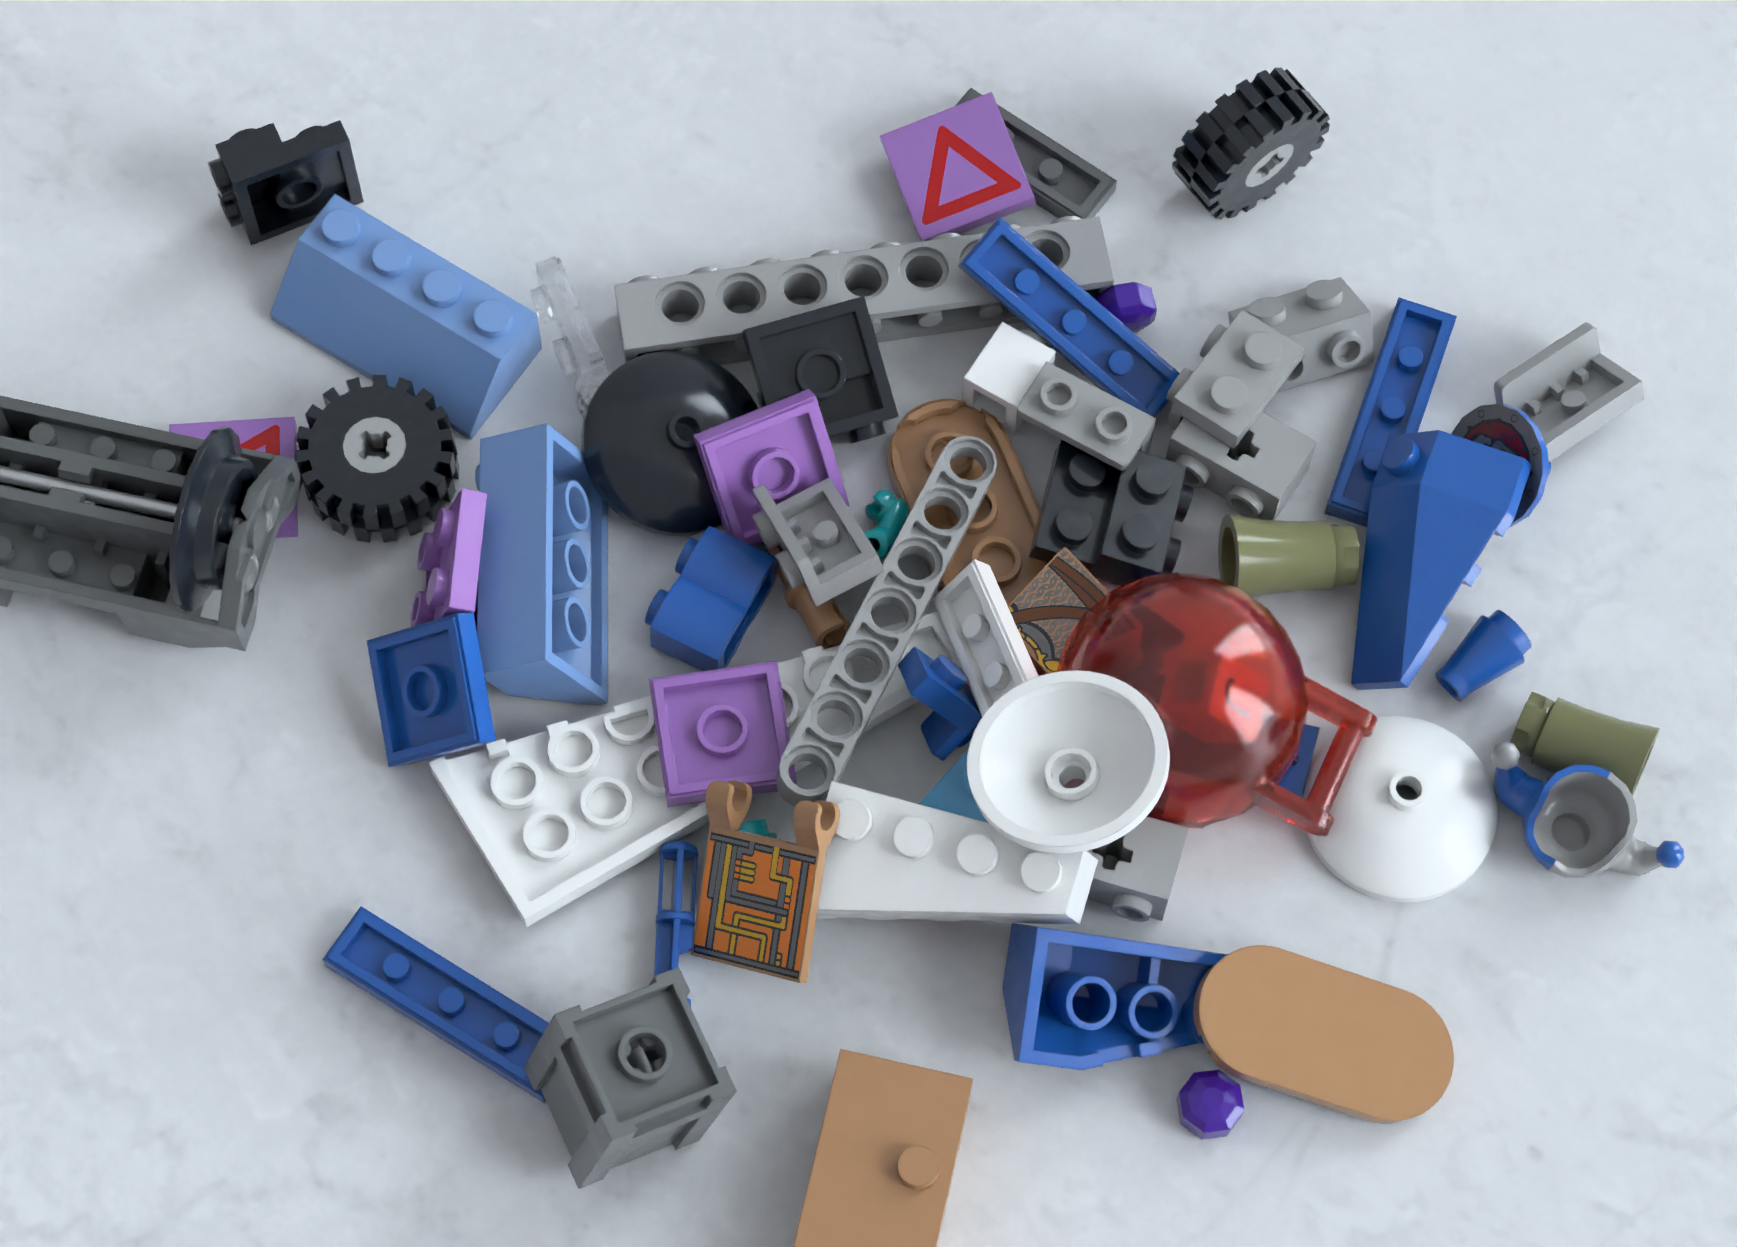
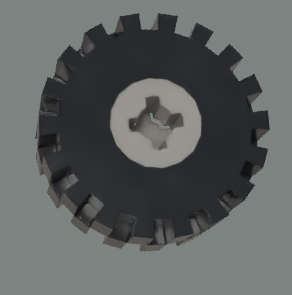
M1282 67L1274 68L1270 74L1267 70L1256 74L1253 82L1250 83L1245 79L1237 84L1235 92L1227 96L1224 93L1215 101L1217 106L1209 113L1204 111L1195 120L1198 126L1195 129L1187 130L1181 139L1184 145L1176 148L1173 157L1176 161L1172 163V169L1211 216L1213 215L1215 219H1222L1224 216L1228 219L1236 217L1241 209L1245 212L1251 210L1256 206L1258 200L1263 197L1267 200L1276 194L1275 189L1283 182L1287 185L1296 177L1294 172L1299 167H1305L1313 158L1310 155L1311 151L1320 149L1325 139L1322 135L1329 132L1330 124L1327 121L1330 118L1288 69L1284 71Z
M372 375L373 386L361 387L359 377L346 380L347 393L340 396L335 388L332 387L322 394L326 406L323 410L314 404L311 405L305 414L309 428L299 426L296 439L300 450H295L296 461L308 500L312 501L315 513L322 521L329 517L334 531L345 536L351 526L354 529L357 541L370 543L373 531L381 532L384 543L397 541L396 529L406 527L410 536H413L423 531L420 518L424 515L433 523L436 521L437 515L442 508L441 499L451 503L456 492L453 479H459L460 469L452 428H450L449 418L443 406L441 405L436 408L434 396L423 388L415 396L412 381L400 377L396 388L389 387L386 375ZM385 447H387L385 453H384V452H374V451L371 449V448H385Z

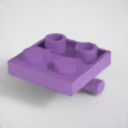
M462 488L449 509H440L433 533H424L419 547L417 568L418 570L426 571L424 591L419 590L415 596L411 612V627L456 613H473L477 631L478 610L475 602L487 493Z

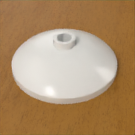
M1079 670L1041 675L1027 680L1005 693L986 711L979 721L971 738L967 754V776L970 789L983 817L994 829L1009 840L1033 850L1049 853H1075L1095 849L1109 844L1133 830L1145 819L1158 802L1164 790L1170 766L1169 745L1164 725L1151 703L1140 692L1121 680L1101 673ZM1072 779L1084 780V783L1078 787H1064Z
M1385 716L1368 719L1352 725L1337 734L1325 745L1314 760L1306 779L1302 798V813L1306 833L1314 851L1333 875L1354 890L1367 896L1390 902L1407 903L1430 900L1462 885L1474 874L1485 859L1492 845L1498 820V806L1493 783L1486 768L1474 751L1456 735L1436 724L1403 716ZM1408 785L1416 791L1418 798L1415 800H1405L1398 795L1396 787Z

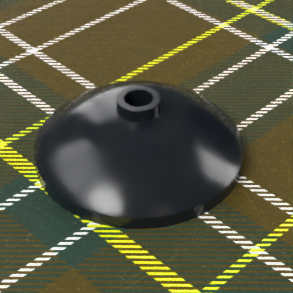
M662 351L639 356L614 370L596 390L587 407L581 434V447L587 473L598 494L614 512L631 524L646 531L668 536H687L703 533L709 526L717 528L722 525L695 441L680 439L676 434L675 425L678 423L687 424L695 435L758 409V406L748 390L734 375L709 359L679 351Z

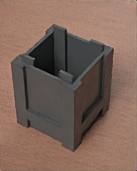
M679 967L654 976L646 987L582 1011L580 1005L554 1014L524 1066L534 1091L541 1089L572 1159L568 1163V1167L578 1189L603 1180L612 1168L673 1144L675 1150L699 1141L737 1092L726 1066L718 1067L686 997L690 993V989ZM640 1045L652 1068L651 1073H644L639 1068H633L628 1063L627 1058L631 1054V1050L638 1048Z

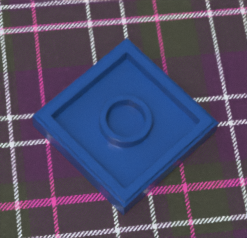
M456 613L367 640L388 767L406 766L496 741L473 613Z

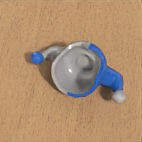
M1502 742L1494 746L1491 759L1496 765L1493 785L1496 797L1523 819L1525 843L1533 858L1547 871L1565 878H1586L1606 869L1641 876L1661 866L1677 868L1684 860V849L1677 841H1663L1659 847H1654L1633 836L1637 824L1636 804L1626 784L1612 772L1594 765H1572L1556 772L1546 781H1542L1528 775L1517 766L1520 752L1515 744Z

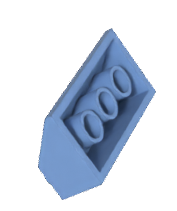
M334 194L298 238L270 312L271 320L372 381V375H386L389 387L396 388L399 377L412 381L415 396L423 388L434 396L436 408L441 405L443 406L449 418L450 428L472 440L542 349L537 313Z
M548 423L480 439V464L475 471V481L478 491L487 493L475 605L478 610L477 636L485 680L507 695L514 697L588 705L607 704L608 505L598 494L590 480L585 467L583 452Z

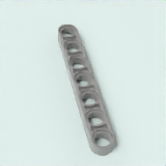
M960 436L951 440L944 447L882 565L884 572L876 576L788 743L779 764L776 785L782 798L792 806H796L798 802L805 800L811 802L817 800L826 801L831 781H839L991 485L997 466L996 454L991 446L982 439L973 436ZM958 456L972 457L980 463L984 474L975 480L961 479L952 471L950 462ZM932 505L947 506L956 514L958 524L951 529L941 530L934 528L926 520L924 511ZM911 554L922 556L931 565L932 574L922 580L908 578L899 569V559ZM880 605L895 606L904 614L906 624L903 628L896 631L881 629L873 621L871 612ZM854 656H864L875 662L879 668L880 675L872 682L860 683L848 676L844 663ZM827 708H837L848 714L852 720L853 728L844 735H830L820 728L816 716ZM799 761L813 762L823 771L825 782L815 789L800 788L789 777V768Z

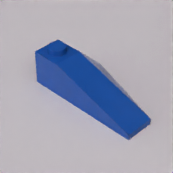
M1441 430L1389 436L1370 493L1351 684L1356 689L1372 690L1409 687L1448 625L1444 611L1461 584L1470 587L1474 584L1482 571V568L1475 562L1492 535L1503 537L1513 522L1532 464L1525 458Z
M1012 923L1002 990L1014 1061L1086 1070L1101 1067L1104 1063L1132 1057L1143 1058L1162 1054L1161 1051L1198 1043L1204 1044L1202 1035L1198 1036L1193 1020L1195 994L1205 973L1228 954Z

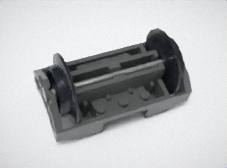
M0 395V606L8 607L13 591L116 613L129 635L188 648L228 647L246 651L256 620L260 583L279 527L293 511L303 483L296 461L288 457L241 448L239 436L231 427L227 426L213 429L204 440ZM84 501L94 502L95 505L86 504ZM213 590H222L218 621L200 617L204 603Z

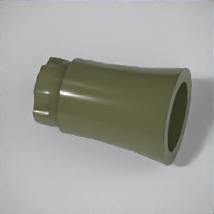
M1226 514L1221 522L1218 542L1219 573L1226 601L1232 603L1263 595L1296 591L1330 590L1332 586L1355 584L1360 569V545L1355 527L1331 525L1328 521L1262 520Z
M1531 692L1518 719L1510 743L1515 744L1521 755L1532 757L1531 763L1555 773L1572 765H1594L1610 771L1626 784L1633 796L1660 728L1621 720L1583 708L1559 697L1554 702L1541 694Z

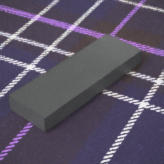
M970 88L956 105L982 96V94ZM997 104L1034 194L1036 204L1057 218L1065 216H1077L1081 219L1095 217L1115 192L1117 180Z

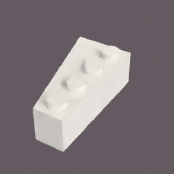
M831 781L826 801L838 805L840 818L835 834L826 851L816 919H926L943 922L971 920L993 921L997 923L1080 924L1098 862L1089 852L1049 853L1033 850L1009 840L989 823Z

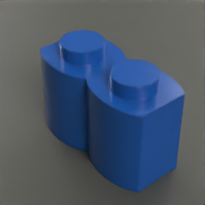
M709 526L699 541L693 538L687 541L675 566V572L680 574V577L675 581L669 592L660 589L656 593L645 617V623L650 625L651 647L701 671L727 668L747 628L757 616L777 578V560L775 556Z

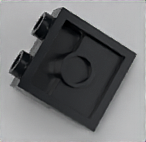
M340 120L326 126L306 128L296 137L284 142L281 141L274 123L258 129H244L235 133L229 140L216 144L215 147L219 158L208 162L213 180L219 191L217 194L230 227L233 228L242 224L251 246L311 223L334 194L353 205L364 202L350 140Z
M864 296L742 331L759 390L756 394L760 408L810 389L816 395L828 437L847 432L850 444L886 434L883 422L899 417Z
M1061 439L1055 450L1028 557L1049 563L1058 552L1066 547L1095 578L1148 595L1161 574L1167 576L1172 574L1180 553L1181 540L1170 536L1174 520L1181 523L1184 521L1193 496L1194 487L1183 484L1187 466L1138 451L1128 469L1121 471Z

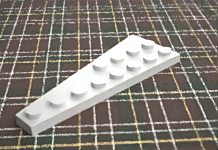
M938 612L924 615L901 660L915 646L933 660L938 655L945 656L962 670ZM906 621L882 627L881 629L896 631L903 628ZM822 645L802 651V656L778 663L790 740L840 645L824 650ZM854 656L844 663L846 673L854 681L868 683L876 680L880 675L879 668L870 658ZM898 666L863 733L919 701L910 694ZM651 695L613 706L614 711L571 724H568L567 720L547 725V731L507 743L505 738L486 744V749L448 760L445 759V756H442L429 763L431 773L526 927L657 853L665 843L677 841L709 823L706 802L667 807ZM827 708L816 716L820 728L830 735H844L853 728L852 720L848 714L837 708ZM799 761L795 763V772L813 762Z

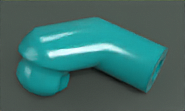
M888 490L878 491L873 496L875 500L865 508L866 516L878 523L876 528L864 533L877 552L879 559L887 557L910 512L905 500L902 497L897 500Z

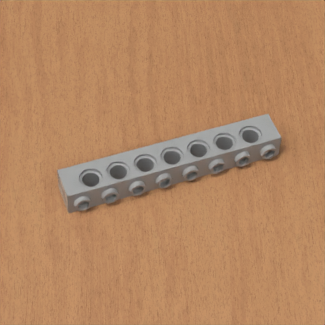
M1065 216L1049 224L1028 227L1009 224L1095 300L1098 294L1113 286L1114 279L1100 216L1085 219L1077 216ZM944 233L928 241L907 244L887 241L864 250L843 253L837 250H823L807 258L786 261L766 258L757 260L749 266L722 270L716 267H702L693 270L687 275L665 278L645 275L636 277L628 283L614 285L625 363L645 354L662 351L691 353L709 359L718 365L750 361L742 335L744 329L861 297L851 293L856 288H868L875 292L872 295L864 296L877 343L998 326L1002 322L1012 324L1022 321L958 267V264L985 233L964 236L958 233ZM918 279H926L932 281L935 285L921 288L913 285L911 282ZM798 296H807L815 301L807 305H798L790 300ZM736 305H748L754 308L751 312L744 314L734 313L729 309ZM678 313H686L693 316L692 319L686 322H674L668 319Z

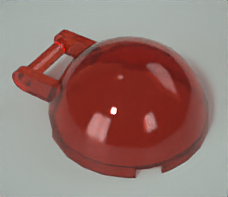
M1180 572L1157 574L1137 579L1107 593L1083 614L1066 640L1057 668V672L1073 670L1091 671L1114 677L1136 689L1151 703L1164 725L1169 745L1170 766L1164 790L1158 802L1147 816L1187 828L1203 829L1207 825L1242 815L1257 805L1303 831L1317 836H1327L1334 822L1333 816L1329 814L1358 746L1362 737H1370L1378 721L1377 717L1367 709L1305 676L1301 659L1287 631L1264 605L1239 587L1206 575ZM1308 711L1338 726V729L1309 795L1305 800L1278 784L1298 754L1307 724Z

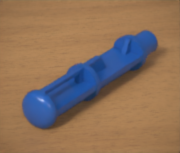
M670 841L662 845L659 850L660 868L654 976L677 968L679 955L693 949L696 874L699 851L695 845L686 841ZM664 859L673 861L671 910L662 909ZM693 860L690 911H681L684 861ZM686 997V998H687V1001H688V1003H689V1005H690V1007H691V999H689L688 997Z

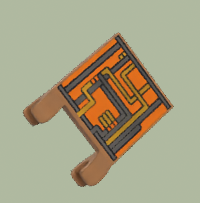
M736 780L728 782L713 781L708 785L705 797L710 827L691 955L797 983H806L826 851L837 829L840 809L835 803L825 800L798 802L793 812V828L796 843L739 830L752 800L750 785Z

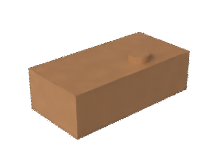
M840 1049L793 1247H938L969 1107L973 1078Z

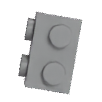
M1341 277L1332 280H1318L1309 284L1306 288L1277 297L1260 298L1248 306L1228 312L1229 325L1242 309L1305 348L1301 361L1276 393L1366 366L1374 361L1371 312Z
M1241 309L1227 328L1218 324L1211 332L1200 352V356L1204 359L1194 372L1184 368L1173 382L1166 396V399L1172 403L1167 425L1176 430L1182 419L1186 418L1234 449L1301 361L1305 348Z
M1588 322L1583 323L1567 335L1556 340L1553 344L1515 369H1512L1494 383L1496 404H1507L1524 411L1539 427L1547 447L1548 462L1644 400L1642 381L1600 353L1597 328Z
M1047 361L1020 401L1017 409V415L1023 420L1121 471L1128 469L1138 451L1149 453L1156 418Z
M830 478L807 488L777 505L764 484L752 489L761 511L751 517L768 550L778 545L781 547L782 551L776 554L775 558L792 589L803 584L816 607L884 572L877 552Z

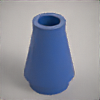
M1496 610L1489 617L1481 615L1446 664L1435 673L1436 679L1454 699L1462 702L1472 692L1525 662L1523 655L1532 647L1531 642L1522 628L1503 611Z

